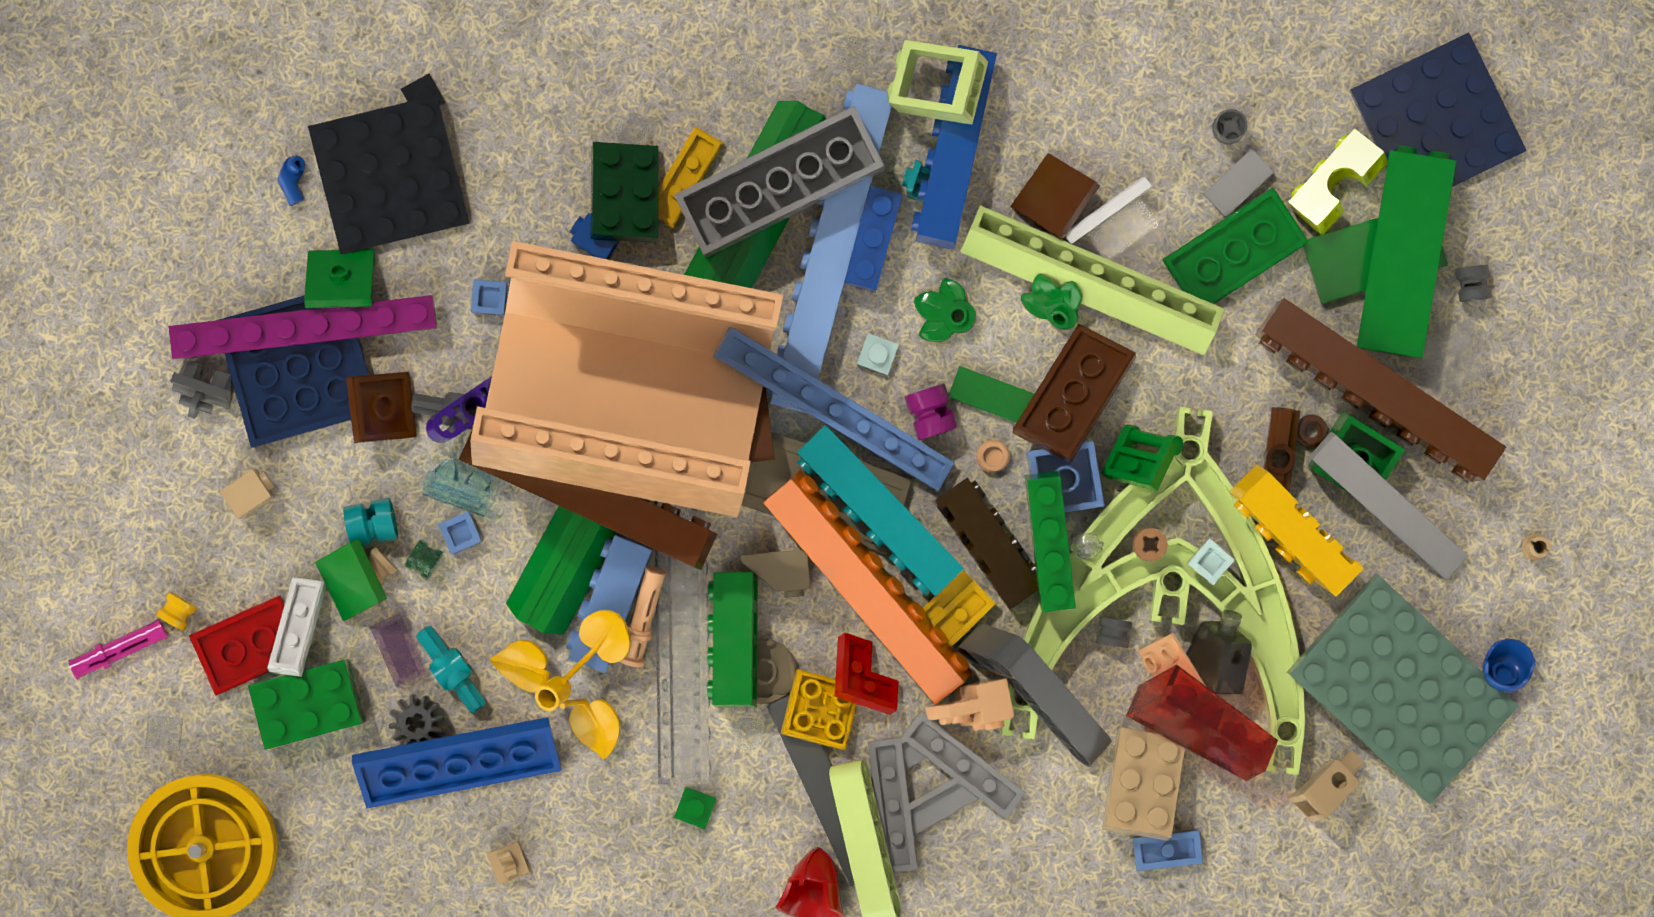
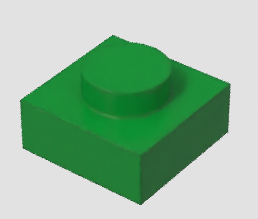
M685 786L674 818L705 829L716 797Z

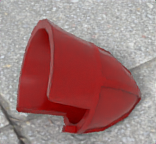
M816 847L807 853L794 867L791 877L787 880L784 892L775 907L778 911L794 917H844L837 869L830 855L822 848Z

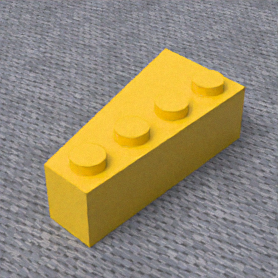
M1258 464L1229 491L1236 500L1233 506L1246 519L1250 516L1254 518L1258 523L1254 527L1257 532L1267 541L1273 538L1279 545L1275 549L1277 553L1288 563L1293 560L1300 567L1296 572L1309 585L1315 582L1337 597L1364 569L1356 560L1341 552L1344 547L1326 531L1320 530L1318 528L1320 523L1304 508H1299L1297 506L1299 502L1267 470Z

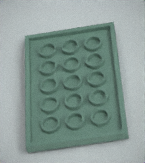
M1376 573L1287 671L1298 684L1429 804L1439 796L1519 707L1505 692L1498 691L1490 686L1484 678V673Z

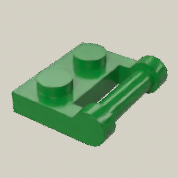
M1127 424L1122 428L1101 474L1110 480L1158 491L1174 456L1182 451L1183 439L1172 434L1162 436L1141 431L1138 426ZM1139 443L1159 448L1157 454L1131 447Z

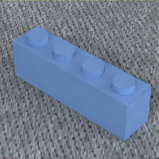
M618 532L613 539L607 538L601 552V556L606 558L602 570L595 569L589 587L594 589L590 601L583 600L577 618L582 619L583 622L593 612L612 610L619 613L626 622L643 579L645 567L648 565L654 549ZM572 630L566 649L571 650L568 659L578 663L591 648L580 640L579 631ZM597 653L585 664V666L606 673L610 665L609 662L602 660Z

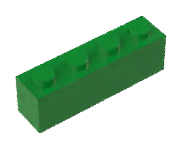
M1058 471L1024 475L1040 608L1042 612L1075 609L1061 477Z
M713 572V581L708 582V599L713 601V614L708 615V633L713 634V647H708L707 651L708 666L713 667V679L708 680L707 697L708 700H712V705L717 708H757L758 575L754 572Z

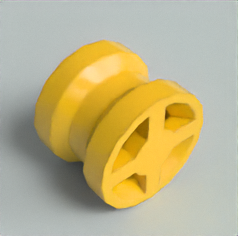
M169 591L166 595V604L163 608H159L155 615L168 624L184 631L188 625L187 619L189 615L194 614L198 607Z

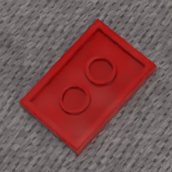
M281 595L189 635L215 696L270 672L267 667L285 606Z

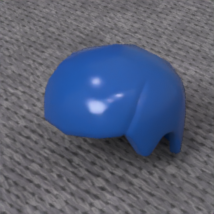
M1506 638L1495 642L1490 647L1484 658L1482 672L1490 686L1498 691L1513 693L1524 688L1529 682L1536 666V660L1530 647L1520 640Z

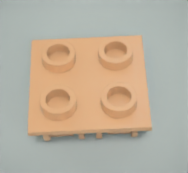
M1173 633L1165 637L1160 636L1152 641L1151 644L1138 650L1145 668L1151 672L1160 687L1161 694L1172 707L1208 690Z

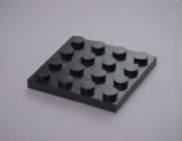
M438 95L308 126L340 254H347L470 223Z

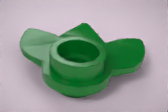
M1037 274L1032 284V293L1022 294L1021 302L1025 309L1033 316L1047 319L1056 328L1067 330L1073 328L1078 321V307L1082 302V294L1074 281L1067 282L1059 287L1045 276Z
M944 278L940 284L939 292H924L914 299L917 311L926 319L919 332V336L924 340L944 342L954 333L969 331L976 322V311L970 303L966 302L964 288L952 279ZM962 310L964 318L962 321L956 322L954 314Z

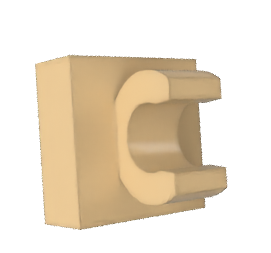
M519 841L487 853L499 885L531 872Z

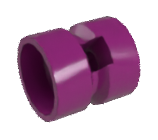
M945 383L904 396L909 414L916 416L913 426L918 441L959 428L954 410L947 408L950 398Z

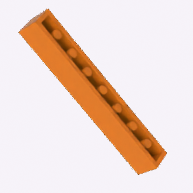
M801 470L798 471L763 502L935 705L966 681L972 673L966 658L961 653L955 652L947 644L948 639L944 632L938 627H933L926 618L924 609L917 602H912L906 595L902 583L896 577L889 575L883 568V562L880 557L865 547L857 530L852 526H848L842 520L838 508L831 501L825 500L819 493L816 482L810 476L804 475Z

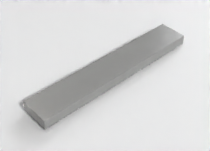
M1330 432L1309 456L1446 581L1468 557L1461 548L1333 432Z

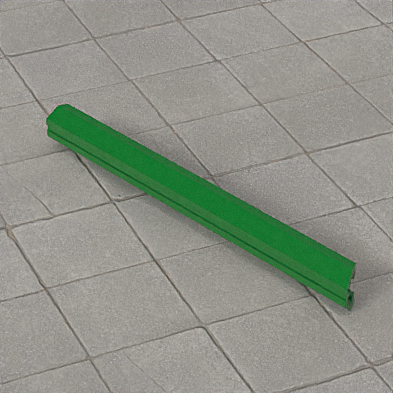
M778 101L747 158L826 120V117L799 101ZM790 217L705 258L700 247H698L684 275L752 288ZM558 506L506 602V605L516 619L542 633L564 635L590 588L589 584L595 569H600L606 559L601 556V552L607 538L613 539L617 532Z

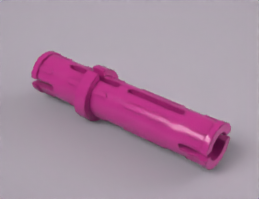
M157 619L107 644L99 643L94 645V650L70 659L68 663L74 677L78 680L80 677L102 667L108 669L112 667L113 662L138 652L158 641L167 639L168 634L162 621Z

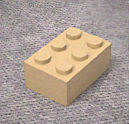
M1122 727L1117 731L1102 830L1167 841L1172 837L1186 738Z

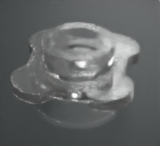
M1095 533L1076 535L1072 538L1073 544L1071 545L1070 555L1078 556L1079 559L1095 558L1098 556L1097 553L1103 551L1104 543L1099 541V535Z

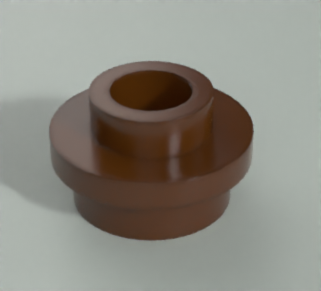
M1317 415L1303 416L1299 419L1297 441L1305 447L1313 448L1319 446L1328 435L1326 422ZM1308 425H1314L1317 428L1315 437L1311 438L1305 434V428Z

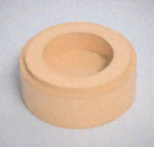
M988 440L978 448L976 458L978 465L984 471L997 473L1008 465L1010 453L1004 443L998 440Z

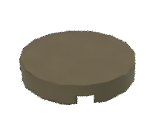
M758 639L757 704H771L785 697L791 691L797 670L792 653L784 644L773 639Z

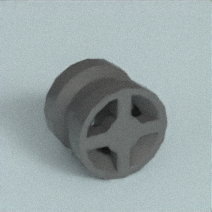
M1100 617L1099 624L1102 628L1101 634L1097 636L1096 643L1129 648L1127 633L1132 628V622Z

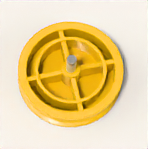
M216 774L186 776L171 781L157 789L137 811L132 821L127 841L128 864L138 889L153 906L171 917H229L251 904L263 892L273 875L278 856L276 827L264 802L244 784L232 778Z

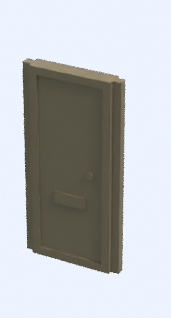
M772 432L775 460L750 463L741 505L774 516L763 502L798 471L801 470L804 475H810L797 463L801 458L797 451L806 443ZM863 463L904 504L912 479ZM814 472L810 477L816 482L819 493L826 501H831L838 508L840 517L848 526H852L857 530L865 547L887 554L889 548L885 544L879 548L866 535L870 528L862 520L856 524L843 511L847 504L839 496L833 500L820 487L824 480Z

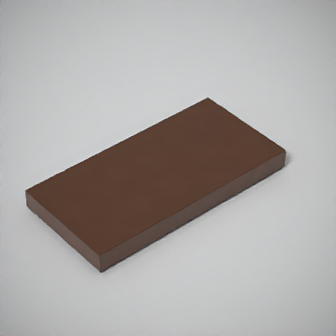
M1078 323L1013 427V434L1071 463L1136 359V352Z

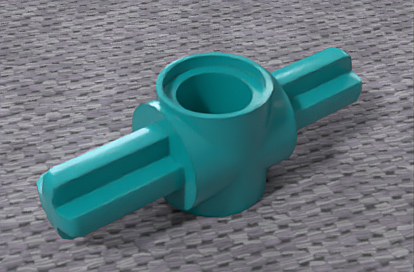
M431 625L418 632L416 635L417 640L433 661L429 664V669L445 691L453 689L469 712L474 713L486 704V700L469 678L473 674V669L462 659L461 652L454 647L448 649Z

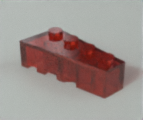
M1178 665L1140 684L1126 714L1132 720L1245 781L1266 771L1278 742L1275 737Z

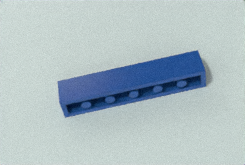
M958 45V48L979 51L988 61L973 124L935 119L931 136L938 137L936 148L928 149L925 167L931 169L929 180L922 179L918 199L924 200L922 212L915 211L911 231L917 232L915 242L954 250L997 56V53ZM948 60L945 73L952 75L949 86L942 85L939 103L952 105L963 63Z

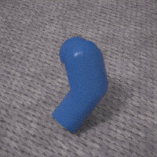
M297 155L285 160L277 178L289 206L304 200L298 182L306 164L304 159Z

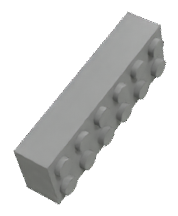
M855 106L674 194L703 255L707 258L885 169Z

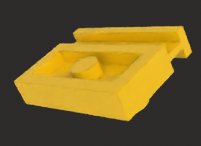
M962 570L937 596H934L922 608L929 622L934 628L938 627L944 632L948 639L947 644L952 647L996 603Z

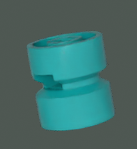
M390 498L371 501L369 507H365L360 503L343 508L349 542L359 539L362 546L371 545L373 539H376L379 543L398 540V528Z

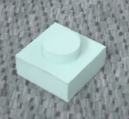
M868 333L857 365L888 376L899 344Z
M1208 538L1187 564L1211 585H1214L1235 559Z

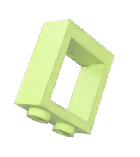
M905 40L902 50L898 52L896 57L897 71L894 81L890 83L888 88V103L898 113L972 125L988 61L979 51ZM918 56L963 63L952 105L907 98Z

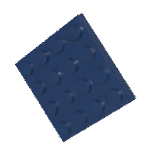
M1469 32L1349 90L1375 145L1384 151L1387 160L1390 150L1397 151L1398 145L1417 148V154L1430 156V151L1449 153L1450 160H1456L1452 187L1527 151Z
M300 296L219 320L317 308H305L304 296ZM359 338L225 354L251 448L351 421L346 377L369 375Z

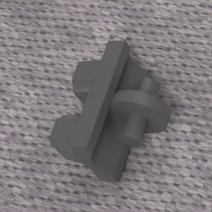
M186 360L179 374L173 373L170 382L173 383L172 391L184 394L181 395L179 404L189 407L188 417L195 419L199 411L211 414L213 405L229 410L232 401L230 392L232 386L231 375L215 370L211 383L208 384L199 381L203 372V366Z

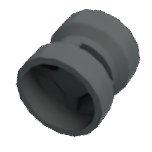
M1235 109L1222 111L1212 124L1214 138L1224 145L1237 143L1247 131L1245 116Z
M1488 265L1455 269L1456 279L1460 281L1461 289L1458 292L1459 302L1492 298L1491 287L1487 285V277L1489 276ZM1476 283H1481V284H1482V285L1471 286V287H1467V286H1466V285H1469V284H1476Z

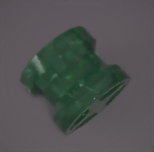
M420 539L409 555L404 567L409 570L415 569L419 571L421 577L428 580L444 552L439 549H431L426 541Z

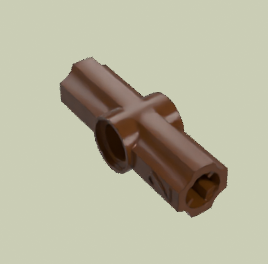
M1271 407L1267 444L1263 455V468L1290 492L1292 470L1295 464L1300 410ZM1278 449L1286 450L1288 454L1286 464L1281 467L1273 466L1270 459L1272 453Z

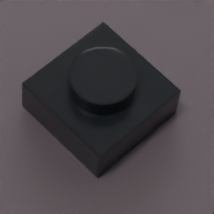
M429 73L400 89L407 102L438 95L440 106L446 103Z

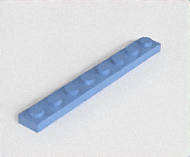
M732 327L728 328L713 354V357L935 491H939L955 463Z

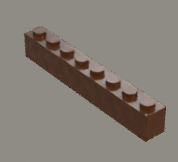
M471 431L458 460L696 569L702 570L718 535L709 530L711 523L694 515L691 521L679 516L682 510L667 503H663L660 508L651 504L648 499L472 465Z

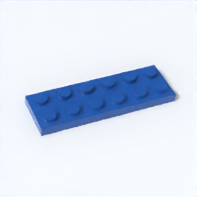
M549 717L352 755L353 769L366 809L562 771Z

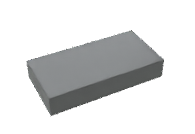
M1251 148L1203 195L1226 218L1268 179L1274 171Z

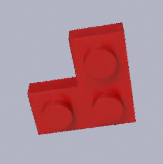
M846 632L838 637L834 697L889 715L896 712L899 681L871 672L873 642Z

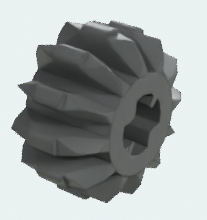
M411 694L409 698L411 707H409L405 700L400 699L397 703L403 712L398 710L390 711V715L398 718L399 722L390 723L388 725L389 729L400 728L401 730L393 739L399 741L406 736L407 739L404 745L413 743L414 739H416V742L424 741L423 737L426 740L435 739L431 732L440 735L444 733V729L435 726V722L445 721V715L436 717L433 715V712L437 711L441 706L439 703H435L430 708H427L430 697L427 695L422 698L420 705H418L416 694ZM419 713L424 717L421 721L425 720V727H419L414 731L410 727L413 723L409 724L408 722L409 717H415Z

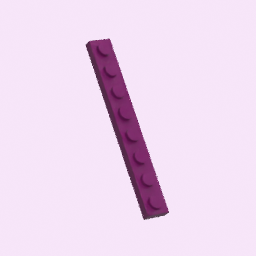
M428 295L372 302V306L317 308L168 326L172 359L175 360L437 329L434 296Z

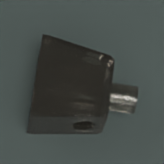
M1224 610L1220 621H1203L1200 623L1186 652L1202 681L1214 694H1242L1244 690L1252 643L1238 631L1242 615L1233 610Z

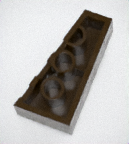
M967 477L933 502L1010 610L1038 591L1035 564L1033 562L1029 564L1025 562L1020 555L1024 549L1013 534L1010 537L1007 536L1001 527L1005 522L994 507L992 509L987 507L983 501V498L986 497L984 491L976 480L970 482Z

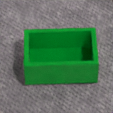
M349 659L303 670L302 677L285 675L248 685L265 750L365 723Z

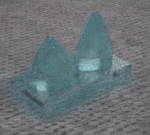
M453 459L439 464L432 472H427L423 482L422 495L484 517L490 501L491 475L477 468L463 483L459 482L457 465Z

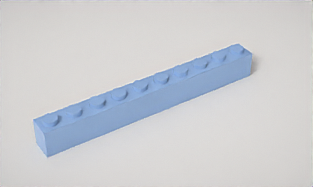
M856 83L854 91L848 90L843 109L847 110L855 106L879 154L892 107L888 103V92ZM873 176L817 203V205L823 206L820 219L813 218L809 237L815 239L812 250L805 249L800 266L801 269L806 270L803 283L796 281L792 300L797 301L795 313H788L783 332L789 334L786 346L779 345L777 351L778 356L816 379L820 375ZM767 389V396L772 397L770 405L807 414Z

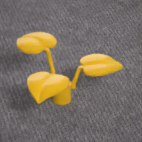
M598 610L583 620L579 628V637L591 649L563 677L553 676L550 678V672L545 670L548 664L546 654L537 644L529 640L514 641L491 657L490 662L505 678L520 689L535 693V700L543 710L553 711L559 706L561 709H565L567 706H575L569 716V725L574 735L584 745L595 751L602 760L611 754L620 736V719L616 710L603 699H596L590 704L585 698L567 699L571 695L569 680L595 653L602 660L609 663L619 662L628 655L631 648V637L626 622L619 613L612 610Z

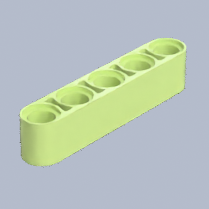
M863 759L831 766L829 770L830 782L862 917H901V904L868 766Z

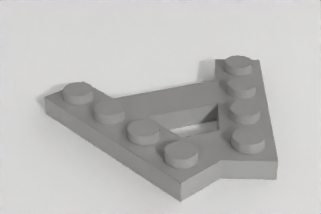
M920 711L901 737L868 741L874 794L893 873L918 870L913 836L977 799H981L1006 819L1026 794L1024 790L933 720H928L927 715ZM928 758L952 777L950 780L909 803L905 775L906 769Z

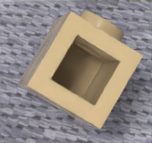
M251 469L220 490V493L236 517L243 519L275 497L271 491L275 488V485L265 471L259 473L257 469Z

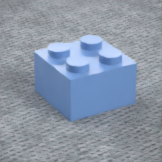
M1094 441L1084 442L1071 463L1044 449L1026 452L1029 474L1058 471L1061 477L1065 513L1105 506Z

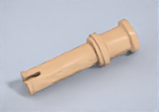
M645 567L631 622L627 623L631 637V648L628 655L619 662L628 666L643 667L646 661L643 657L647 642L651 641L653 636L650 626L664 577L666 576L665 570L659 567Z

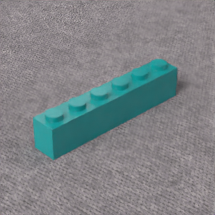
M826 425L797 451L801 457L797 463L810 476L816 472L824 480L820 487L833 500L839 496L847 504L843 511L856 524L862 520L870 528L866 535L879 548L885 544L893 552L889 558L902 572L908 568L916 576L912 582L925 596L930 591L934 596H937L964 569Z

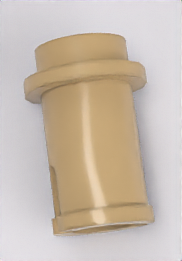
M1538 534L1527 536L1521 545L1524 556L1531 560H1539L1547 556V551L1551 550L1549 540ZM1539 542L1541 548L1538 553L1535 552L1532 543Z

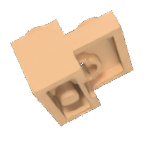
M1007 678L961 685L954 690L955 701L925 707L928 720L939 719L940 725L960 723L961 726H972L973 731L1001 728L1005 726L1004 720L1015 718Z

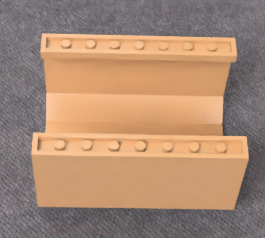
M512 241L505 277H510L511 281L485 408L477 406L470 439L472 465L738 517L751 461L749 460L763 386L713 357V354L729 327L734 328L770 350L774 330L776 331L783 295Z

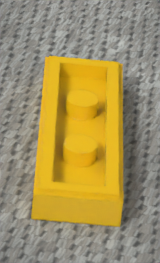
M696 126L658 188V220L671 228L675 227L683 213L674 194L701 182L724 144Z

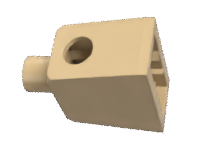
M1349 751L1341 760L1337 758L1329 760L1288 799L1310 822L1324 820L1359 785L1360 782L1354 775L1364 766V762L1352 751ZM1332 777L1335 780V786L1332 784Z

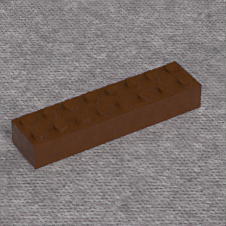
M1285 298L1276 302L1255 334L1261 338L1258 344L1273 354L1279 351L1288 356L1286 363L1300 372L1309 370L1316 375L1313 380L1321 387L1329 391L1336 388L1343 393L1341 399L1355 409L1364 407L1371 412L1368 417L1384 428L1391 425L1398 430L1396 436L1410 446L1414 444L1421 445L1426 449L1423 453L1426 457L1439 465L1441 462L1444 464L1448 463L1454 467L1451 473L1466 483L1469 481L1485 480L1507 448Z

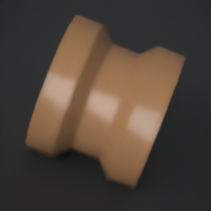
M1142 529L1133 538V551L1141 560H1158L1166 552L1167 539L1158 529Z

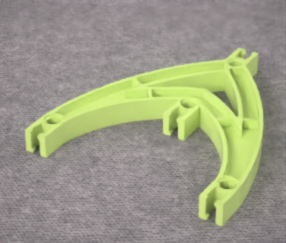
M1178 407L1174 435L1181 437L1183 443L1186 441L1194 442L1198 448L1197 456L1192 460L1185 459L1181 452L1174 456L1158 491L1128 484L1106 505L1069 551L1076 608L1042 612L1038 603L1023 639L1035 650L1048 667L1053 670L1069 643L1093 617L1119 597L1147 582L1154 580L1149 620L1162 622L1163 616H1158L1162 596H1176L1177 618H1172L1171 623L1184 625L1189 586H1192L1230 624L1242 642L1256 671L1263 692L1268 718L1263 769L1275 772L1276 765H1273L1277 746H1291L1290 767H1286V773L1299 775L1305 730L1304 688L1287 673L1300 658L1285 592L1262 536L1254 528L1256 526L1251 516L1246 519L1233 506L1236 500L1229 493L1233 486L1207 452L1213 411L1197 410V416L1203 417L1200 434L1197 437L1184 434L1185 415L1191 414L1192 408ZM1185 482L1205 508L1232 558L1235 559L1234 563L1243 585L1227 570L1214 585H1211L1187 564L1199 549L1181 538L1167 540L1166 552L1158 560H1141L1133 551L1107 564L1103 568L1101 566L1128 532L1162 499ZM1170 572H1174L1180 577V586L1175 591L1167 590L1163 584L1165 575ZM1008 682L1013 710L1029 711L1028 731L1022 733V738L1035 739L1038 715L1028 704L1020 705L1016 703L1014 699L1015 689ZM1011 719L1004 720L1005 726L1001 727V735H1013L1014 730L1009 729ZM1283 722H1290L1294 727V734L1288 740H1282L1278 735V727Z

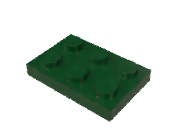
M607 142L592 143L590 239L657 242L659 146Z

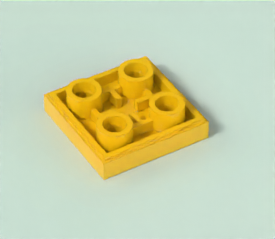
M797 669L780 734L839 750H846L857 704L834 697V678Z

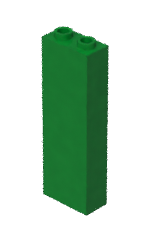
M1399 145L1397 146V151L1390 150L1357 340V347L1360 349L1419 359L1423 358L1456 160H1450L1449 153L1430 151V156L1417 154V148Z

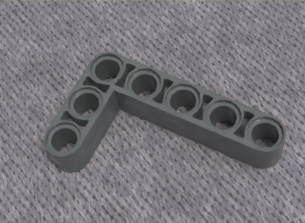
M979 623L959 645L958 651L971 664L1004 676L1005 679L1007 678L1011 686L1069 752L1082 764L1090 767L1112 742L1108 734L1035 650L1021 637Z

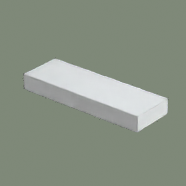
M1146 177L1140 178L1073 226L1064 237V240L1074 245L1148 192L1152 185Z
M292 577L267 667L270 672L302 677L326 590L324 581Z

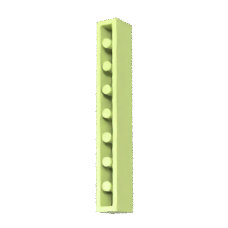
M981 205L960 251L963 254L1032 283L1037 274L1045 276L1059 287L1067 282L1074 281L1082 294L1081 304L1201 355H1205L1216 334L1225 310Z

